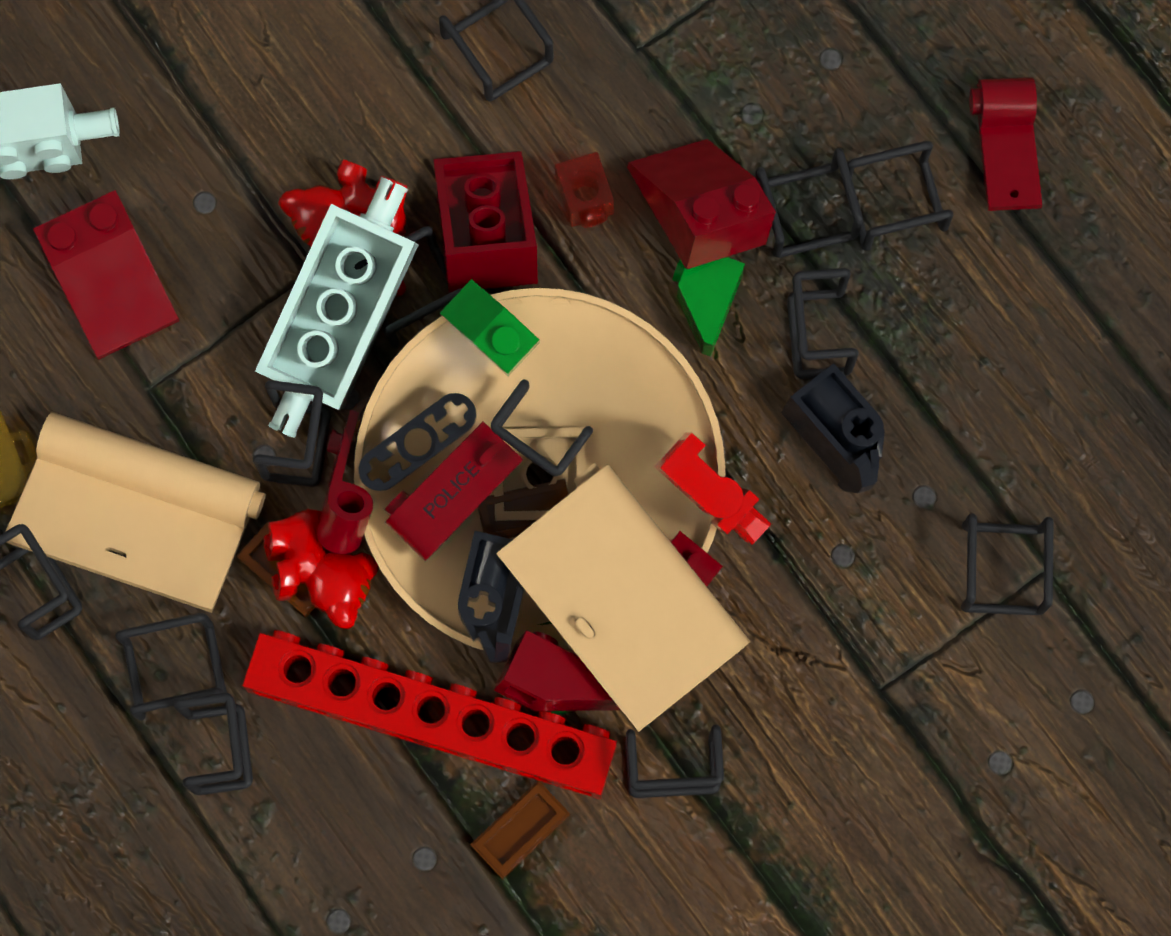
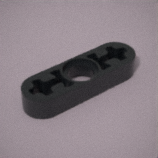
M459 393L447 394L363 456L359 464L361 481L365 486L375 491H386L393 488L472 429L477 418L473 402L467 396ZM452 402L457 407L464 403L468 408V411L463 415L466 423L459 427L453 422L443 428L442 431L448 434L449 437L440 443L436 430L426 423L425 419L433 414L436 423H438L448 414L445 409L448 403ZM413 429H424L431 437V448L422 456L411 455L405 448V437ZM396 442L400 455L409 461L411 465L403 470L401 463L398 462L388 470L391 477L389 481L384 483L380 478L372 481L368 476L373 469L370 461L374 458L381 462L388 460L394 454L387 447Z

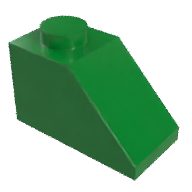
M729 257L687 270L681 259H679L672 281L679 283L677 299L701 352L710 357L736 295L745 267V263Z
M472 279L440 312L450 324L508 377L540 343L539 338Z

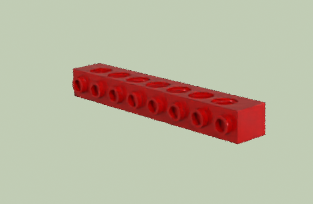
M274 630L272 636L259 634L242 685L248 693L601 800L617 748V741L609 739L611 732L606 729L589 724H584L582 730L565 726L566 718L560 715L539 711L538 717L520 712L521 704L500 697H495L493 703L476 699L477 691L453 683L450 684L449 690L431 685L432 677L419 672L406 670L405 676L388 672L389 665L382 661L369 657H362L360 663L343 658L345 653L343 650L322 643H318L316 650L299 645L300 637L284 631ZM297 661H306L311 664V674L308 679L301 683L289 681L287 677L289 667ZM342 674L351 675L356 679L354 690L347 696H337L331 691L333 680ZM389 687L400 692V701L393 709L382 710L375 705V698L380 690ZM429 701L440 702L445 707L442 719L433 724L425 723L419 718L421 707ZM480 714L489 720L490 726L484 735L471 737L464 732V722L471 715ZM526 728L533 733L534 742L530 748L524 751H517L509 746L507 742L508 736L514 729ZM569 741L575 744L579 750L578 758L573 763L567 765L556 762L552 756V750L558 743Z

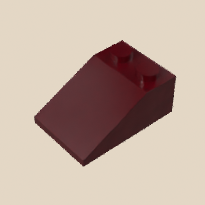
M709 139L628 162L627 168L686 270L766 245L775 217V209L756 178Z
M522 151L433 159L448 292L463 289L471 279L483 289L538 284L537 243Z
M116 190L33 228L98 360L180 321Z

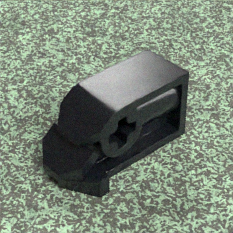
M833 363L790 396L781 413L840 480L837 485L845 492L861 493L872 489L877 482L879 460L882 458L885 436L884 424L874 408ZM856 433H859L860 436H858L857 438L853 436Z
M474 531L458 599V613L472 641L479 640L489 662L494 664L507 662L524 588L496 553L513 539ZM480 595L487 596L488 605L495 607L494 612H485L483 619L476 618L474 609L468 607L469 601L477 602Z

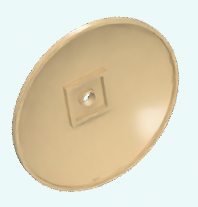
M549 288L517 289L491 294L494 299L540 339V343L509 377L441 316L422 329L392 360L378 381L366 406L355 450L354 484L364 488L373 500V511L364 533L369 549L393 589L416 613L448 636L471 647L483 650L478 639L474 642L472 641L460 619L458 599L474 531L483 532L478 507L426 562L385 524L390 515L384 509L402 490L411 495L482 421L491 428L493 418L523 379L529 381L530 388L502 427L552 464L558 465L586 426L593 428V433L564 473L560 476H553L550 484H555L557 480L565 478L568 493L570 494L578 488L573 480L592 464L596 463L600 469L609 465L670 542L679 531L690 538L706 553H708L717 528L710 522L715 517L699 509L654 467L685 432H692L706 445L699 452L698 456L719 476L725 477L724 447L719 423L710 398L688 361L665 336L632 312L607 300L585 293ZM459 393L467 396L473 402L477 418L472 429L393 488L386 491H375L365 486L361 481L359 464L363 456L447 394ZM452 402L448 403L445 406L448 414L438 423H436L433 414L425 419V422L436 430L440 443L449 437L448 434L442 431L443 428L453 422L459 427L466 423L463 415L468 411V408L464 403L458 407ZM420 428L409 431L404 440L406 450L414 456L426 454L432 444L429 433ZM396 442L387 447L394 454L388 460L381 462L374 458L370 461L373 469L368 476L372 481L377 478L382 479L384 483L389 481L391 477L388 470L398 462L401 463L403 470L411 465L409 461L400 455ZM512 446L510 447L523 461L490 494H494V497L504 495L506 491L519 488H537L529 483L526 476L527 469L533 462ZM504 502L495 504V521L538 520L549 510L504 511ZM525 589L509 656L516 641L526 630L531 633L534 631L546 633L558 641L559 647L575 654L574 650L553 624L537 625L549 622L550 620ZM480 595L477 602L469 601L468 607L474 609L475 617L478 619H483L485 612H494L495 607L488 605V597L485 595Z

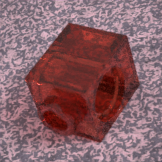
M598 152L555 164V180L571 227L580 224L584 228L594 227L604 223L609 215L614 214V199ZM587 186L593 188L598 194L592 200L583 201L578 199L574 192L580 187Z

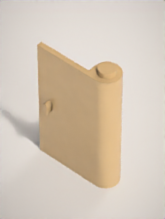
M51 412L46 418L38 438L36 463L6 531L18 524L27 525L49 558L212 613L250 518L257 519L262 510L266 494L259 492L260 482ZM21 533L6 542L32 551ZM109 550H110V551H114V552L119 553V554H122V555H125L126 557L121 556V555H118V554H115V553H112V552H109Z
M594 463L573 480L578 488L496 554L639 732L751 641L612 468L606 465L600 469Z

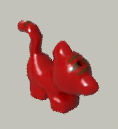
M343 159L340 161L337 169L338 182L343 186L341 189H333L319 184L306 190L299 188L288 190L282 194L278 205L286 215L291 217L292 225L303 242L312 247L330 205L333 204L357 216H360L361 213L366 214L380 179L376 187L368 185L365 182L367 169ZM381 176V177L386 178V179H388V180H390V181H392V182L394 183L393 186H392V188H391V190H390V192H389V194H388V196H387V200L389 199V197H390V195H391V192H392V190H393V188H394L395 183H397V184H399V185H401V186L407 188L406 185H404V184H402V183H400V182H398V181H395V180H393V179L387 178V177H385V176ZM405 193L390 225L394 228L393 232L402 237L405 234L406 215L403 206L407 193ZM402 281L395 297H401L406 292L404 281Z
M308 508L296 512L288 518L268 522L269 534L263 536L266 557L268 561H280L276 563L278 574L272 576V587L276 600H290L297 593L298 585L302 583L307 587L311 605L326 613L329 620L335 626L343 629H350L354 626L358 609L364 604L370 591L371 579L379 570L375 558L366 553H359L353 556L333 552L325 553L323 546L317 538V526L321 515L320 510Z

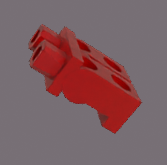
M685 432L654 467L699 509L708 515L714 516L715 518L710 523L720 532L728 535L733 530L746 543L753 545L771 525L753 507L760 499L749 489L741 488L733 479L719 476L698 456L699 452L706 445L692 432Z

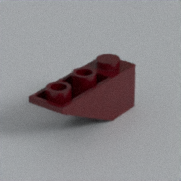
M526 630L516 641L494 688V691L534 711L621 710L576 653L573 654L559 647V643L555 638L539 631L531 633Z

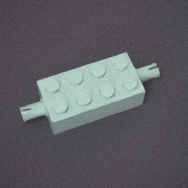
M61 83L0 92V177L3 179L22 178L27 175V172L45 170L49 173L68 171L71 165L83 164L80 141L110 136L118 137L120 135L118 117L114 107L107 110L76 114Z
M381 177L366 214L361 213L360 216L333 204L330 205L255 372L274 381L317 386L323 392L322 403L337 410L345 408L419 245L394 233V228L390 226L405 193L408 191L407 188L395 183L387 200V196L394 183ZM366 259L368 263L366 266L358 270L354 268L357 262ZM285 391L268 426L276 431H281L289 415L282 433L295 438L310 401L313 402L314 395Z

